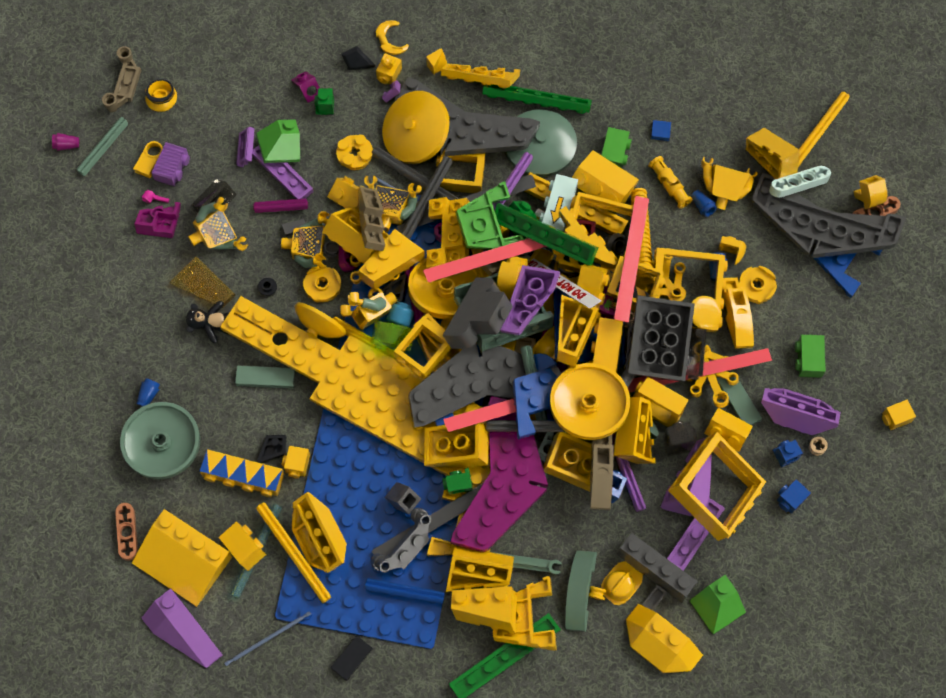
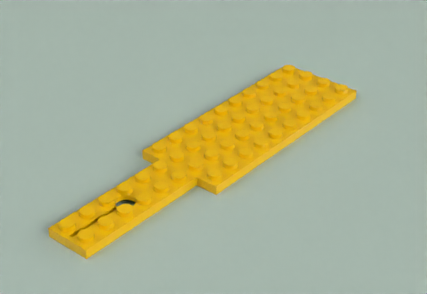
M240 296L220 326L221 330L317 382L318 386L311 395L310 401L424 463L425 428L436 425L433 421L425 426L414 428L408 399L409 392L425 380L424 378L416 377L411 373V369L408 366H401L392 357L349 335L342 348L338 350ZM277 333L286 334L288 337L286 344L275 345L273 343L274 335ZM473 402L454 411L453 415L456 416L483 407ZM489 431L488 465L431 468L445 476H449L450 472L453 471L465 473V469L469 468L473 489L484 483L490 474Z

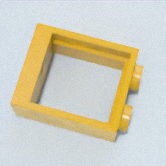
M445 150L441 156H437L436 167H438L445 156ZM485 154L447 156L452 161L477 163L475 181L444 178L440 187L447 191L474 194L481 192Z
M620 256L606 292V295L617 299L619 292L616 289L622 275L625 258L623 256ZM638 263V271L656 277L649 297L659 298L656 293L658 288L662 289L666 278L662 277L664 272ZM636 298L632 299L633 305H636Z
M423 316L394 350L396 362L403 367L405 365L411 369V373L416 377L426 379L452 349L443 337L445 331ZM422 330L442 344L424 367L404 353Z
M647 376L644 382H639L633 397H642L651 401L652 418L673 430L684 412L688 399Z

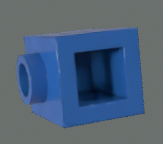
M795 480L790 486L785 485L778 492L780 496L777 501L781 509L792 514L811 493L799 481Z

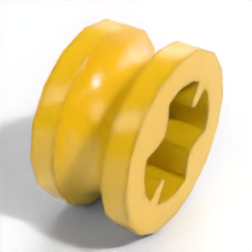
M590 586L589 597L604 601L603 595L607 590Z

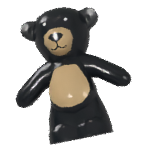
M216 302L207 313L199 309L195 303L191 304V309L186 316L187 332L192 333L195 329L204 328L212 343L217 342L213 329L230 335L220 328L229 313H217L223 307L224 302Z

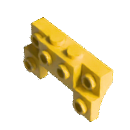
M447 197L429 200L428 217L430 219H442L441 248L427 250V269L469 256V248L465 246L455 213L459 208L470 202L467 198L448 200Z

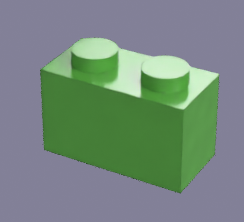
M608 127L602 156L622 168V165L626 166L628 155H625L626 149L630 150L632 139H628L630 132Z
M801 335L799 340L795 342V352H798L795 369L799 371V377L822 378L826 372L824 335Z

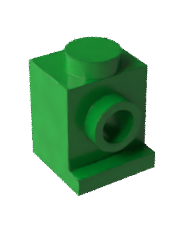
M318 88V95H315L316 115H334L333 88Z
M469 468L465 469V473L453 471L446 478H442L444 490H448L449 495L473 491Z

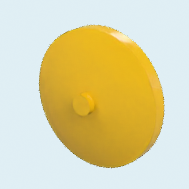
M412 91L399 97L389 108L383 122L382 136L388 152L396 159L408 164L422 163L436 155L444 145L449 132V114L444 103L438 97L426 91Z
M425 258L410 273L408 281L410 299L425 314L429 313L432 317L439 319H452L458 309L454 301V287L473 282L475 278L483 277L479 269L474 268L428 282L423 270L427 269V258Z
M594 363L578 364L575 368L570 367L565 370L553 384L550 394L552 415L556 423L565 432L574 437L584 440H597L608 437L624 424L629 413L630 394L623 379L606 366Z

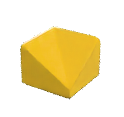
M442 48L426 57L427 67L433 75L441 71L448 64Z

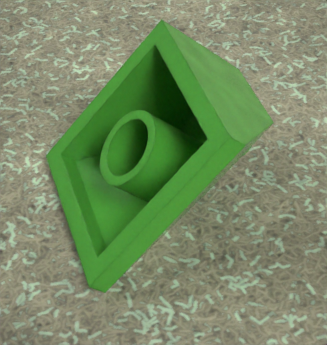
M295 119L277 120L257 132L256 137L264 163L300 162V133Z
M726 575L707 586L689 601L713 635L746 613L737 590Z

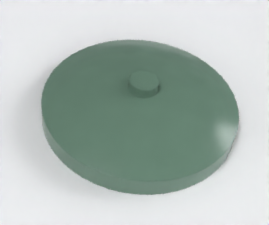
M543 109L531 110L519 115L518 117L540 121V127L527 149L505 152L510 163L515 167L522 155L528 152L532 154L533 160L524 174L529 175L531 172L539 177H548L558 174L567 168L574 159L577 149L576 133L569 121L556 112Z
M169 402L151 403L139 408L126 421L120 437L121 452L127 464L139 475L150 479L171 478L186 470L196 458L200 447L199 428L192 415L183 407Z

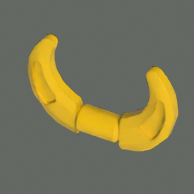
M393 20L381 23L376 30V37L379 38L380 48L384 52L391 55H400L408 49L409 45L396 47L388 43L385 36L390 27L399 26L400 23Z

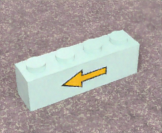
M556 174L555 180H551L549 185L550 197L546 196L544 202L546 211L541 213L539 221L564 232L566 225L558 215L559 210L565 206L568 210L571 209L570 206L573 197H575L578 179Z

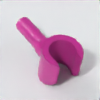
M150 190L145 191L142 196V201L148 204L153 199L169 203L168 198L155 195Z

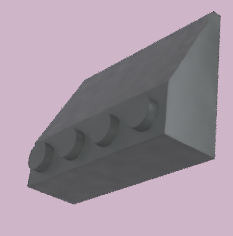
M637 295L628 374L672 381H685L695 303Z

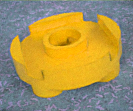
M364 135L347 136L338 142L336 149L338 162L350 170L363 169L373 157V148ZM353 149L359 150L357 156L350 154Z
M324 265L323 268L319 266L312 267L307 272L303 281L305 293L317 303L333 300L341 291L339 273L334 268L327 267V265ZM320 280L328 282L325 287L318 286Z
M763 266L747 268L739 279L741 288L746 290L748 301L756 304H762L770 300L777 289L775 275ZM758 281H760L761 288L754 287L753 282L757 283Z

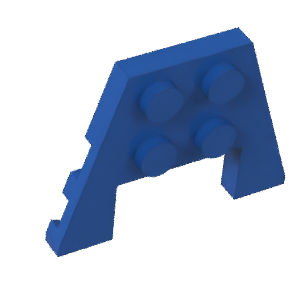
M876 250L871 252L879 256L882 250ZM857 253L814 258L825 272L832 276L835 283L842 287L846 295L852 298L861 283L844 272Z
M550 368L513 380L518 440L536 433L529 415L550 409L551 390L558 378Z

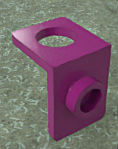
M303 72L291 80L293 84L300 88L308 103L315 99V95H318V88L320 87L315 77L308 72ZM310 86L316 88V92L312 96L307 94V89Z

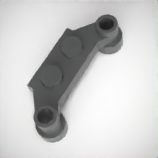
M420 507L412 510L411 520L415 523L414 526L387 556H384L382 553H376L372 556L370 563L373 568L378 571L388 572L396 568L404 570L430 540L428 530L431 517L426 510Z

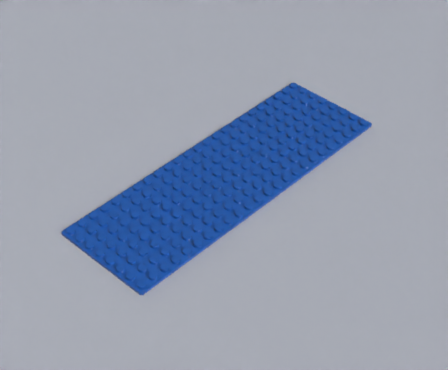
M416 195L418 197V201L420 200L422 195ZM441 219L418 226L410 238L413 243L425 251V258H427V250L441 248V242L434 236V228L438 223H442ZM391 223L389 231L385 232L390 235L394 229L398 231L397 225ZM510 230L509 237H511V236L514 235L511 230ZM361 263L360 266L357 267L356 271H359V269L364 265V263ZM403 271L399 273L400 276L404 275L405 272ZM356 275L354 280L359 279V276ZM361 281L359 284H353L351 292H358L359 299H369L368 292L372 288ZM388 281L387 283L383 284V285L380 286L379 288H380V289L383 288L384 286H386V285H388L389 283H391V281ZM406 281V288H405V295H404V302H403V303H406V304H408V305L411 306V301H410V296H409L408 286H407V281ZM351 306V311H354L357 306ZM386 314L363 329L362 332L395 350L413 329L415 324L414 315L410 326L402 328L401 331L390 327L391 323L386 320L388 315ZM352 316L345 317V322L361 331ZM433 317V319L441 326V322L443 319ZM347 335L340 338L338 350L344 345L348 338ZM415 338L404 353L424 367L428 362L417 338ZM477 344L478 354L481 357L480 348ZM484 397L474 403L482 407ZM324 408L304 494L310 492L330 509L347 543L345 560L343 564L330 573L310 565L331 595L327 602L322 603L289 556L276 608V619L292 622L310 611L311 615L305 617L298 624L432 649L435 644L442 604L369 591L365 589V582L369 578L440 591L445 594L452 555H426L431 537L451 542L458 516L428 533L430 540L404 570L396 568L388 572L378 571L371 566L370 561L374 555L372 553L373 549L415 524L411 520V513L407 514L397 510L385 498L395 483L398 482L410 487L421 498L415 508L420 507L426 510L428 515H431L451 503V501L442 499L444 491L442 478H446V476L431 467L424 466V463ZM294 535L292 541H293V543L296 545V547L298 548V550L300 551V553L303 555V557L305 558V556H304V554H303V552H302V550H301V548H300V546H299V544H298V542H297V539H296V537H295V535Z

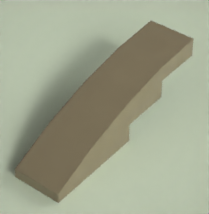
M359 186V216L364 246L368 249L383 251L385 247L382 235L384 224L381 216L384 210L377 189Z

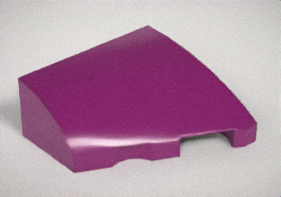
M174 202L175 206L163 208V205L153 209L140 210L134 223L136 233L173 238L181 208L180 202Z

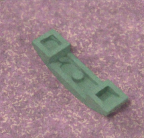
M576 551L567 590L566 630L586 632L589 614L587 604L592 572L595 571L597 552Z

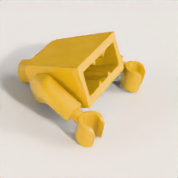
M703 157L701 162L703 179L709 194L717 196L715 204L717 208L725 210L728 200L737 202L738 199H742L751 191L754 178L758 174L756 171L751 175L749 173L750 168L744 173L719 165H713L712 167L713 158L707 163L705 162V157Z

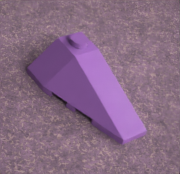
M522 265L510 300L513 308L500 329L501 332L520 335L555 290L560 271Z
M705 438L696 441L685 459L687 463ZM712 453L687 487L706 508L710 496ZM678 471V473L676 474V477L679 476V474L681 473V471ZM667 489L661 508L692 516Z
M171 588L156 599L142 616V620L154 635L205 668H208L223 656Z

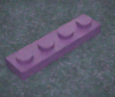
M259 145L253 149L252 156L295 199H304L313 193V188L287 162L264 163Z
M708 499L707 509L718 519L725 508L714 500ZM696 518L693 519L667 558L683 571L709 533Z

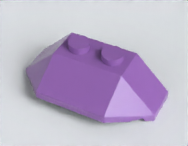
M784 388L764 389L761 403L775 424L810 435L838 427L841 412L834 410L822 400Z

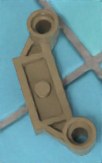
M126 46L120 47L117 50L118 59L123 65L114 94L106 93L102 97L103 105L109 112L117 111L120 106L128 101L132 102L141 74V68L136 66L132 58V52Z

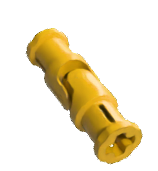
M658 156L654 158L648 166L653 168L658 175L657 179L663 184L670 197L676 200L678 208L682 209L690 204L693 200L692 197L686 194L684 186L673 174L671 168H668L663 162V157Z

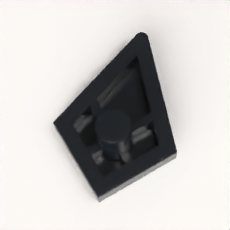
M358 46L341 53L348 70L375 67V64Z
M404 274L381 288L384 296L392 292L397 301L404 302L407 275Z
M266 435L257 462L263 463L286 455V435Z

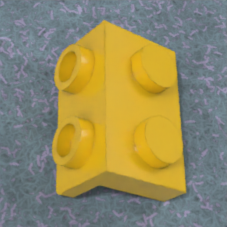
M349 177L337 178L327 197L344 208L352 207L359 212V187Z

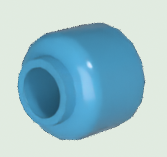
M397 301V304L391 305L392 309L388 312L386 320L391 323V328L401 331L402 328L410 326L414 311L411 309L412 306Z

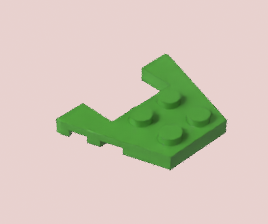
M505 181L455 212L466 248L491 250L524 240L522 235L503 238L492 203L510 198Z

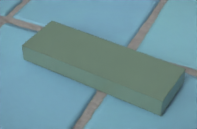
M237 366L235 384L236 386L294 389L295 370L280 367Z
M731 377L730 380L734 381L736 380V378ZM716 378L721 391H725L728 394L729 404L739 419L750 425H754L762 420L740 381L732 386L727 383L726 379Z

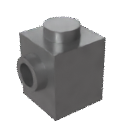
M398 482L395 483L385 496L397 510L410 514L421 500L410 487Z

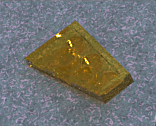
M197 256L169 282L212 304L223 301L224 305L222 308L236 296Z

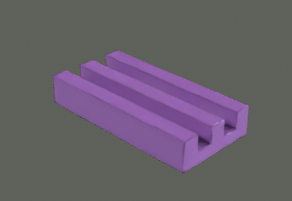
M248 127L239 133L236 162L239 167H244L248 162H252L254 128Z

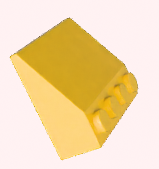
M164 509L151 526L132 564L169 589L171 588L175 593L197 607L229 563L232 555L228 550Z

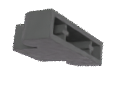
M475 278L445 330L443 337L452 349H468L475 345L478 340V334L496 335L502 328L513 306L492 278Z

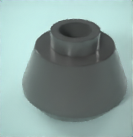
M615 233L605 238V247L608 251H612L617 258L625 253L627 239L623 234Z

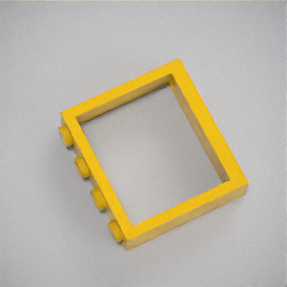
M578 192L577 197H573L570 206L577 217L581 203L631 217L634 207ZM562 253L560 257H556L555 261L559 262L558 268L580 273L582 265L565 261L564 254ZM607 272V275H609V277H612L613 273Z
M656 248L653 268L663 271L664 256L717 261L714 299L723 309L724 298H721L722 291L726 287V279H723V275L728 267L725 255ZM658 288L656 295H658L659 298L661 291L660 288ZM722 317L718 325L713 328L700 329L692 326V330L717 332L718 328L722 327Z
M716 432L704 439L668 491L717 541H720L724 538L729 539L731 534L736 532V526L745 519L744 514L753 507V501L762 493L761 489L766 481ZM712 451L748 487L723 524L687 489Z

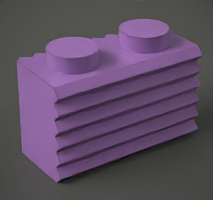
M165 142L152 170L154 180L175 186L176 182H179L182 178L183 167L187 166L190 160L187 149Z

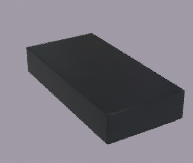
M356 636L330 668L347 681L373 648Z

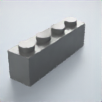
M633 533L629 535L617 553L620 558L640 573H644V576L681 603H683L698 582Z

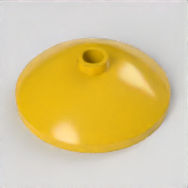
M297 302L294 306L300 322L308 329L307 333L315 337L319 335L325 338H341L345 336L346 330L337 321L320 310L301 302Z

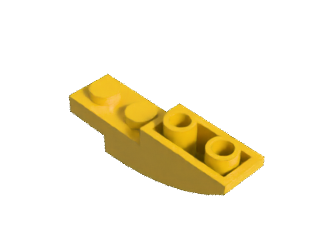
M566 206L560 209L558 215L567 226L564 232L599 247L594 262L614 269L617 265V257L612 251L607 250L604 239L600 235L597 236L595 232L588 236L587 229L583 224L580 225L577 222V216L572 209L568 210Z
M723 278L726 279V287L722 291V297L724 298L727 310L725 319L734 347L753 348V323L746 290L741 288L738 278Z

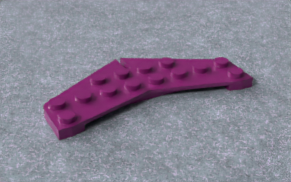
M491 396L488 406L507 400ZM516 412L491 420H516ZM489 431L490 474L454 530L451 544L480 552L488 551L547 491V488L529 484L548 487L534 435L518 440L517 432Z

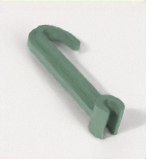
M503 554L514 556V568L549 572L554 575L561 573L552 569L554 564H562L559 560Z

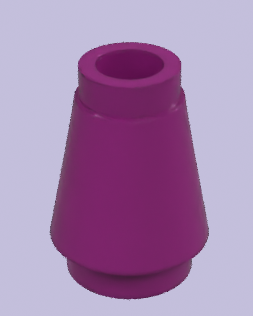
M61 133L52 135V149L61 151L79 148V137Z

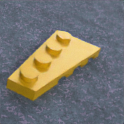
M446 64L441 69V76H446L447 79L451 80L458 78L464 79L465 82L476 81L481 82L482 85L494 84L500 88H508L519 78L520 69H514V72H505V68L491 71L484 66L471 69L470 65Z

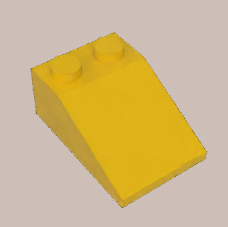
M482 422L448 432L446 425L425 428L424 466L477 467L488 465V431L486 430V425Z

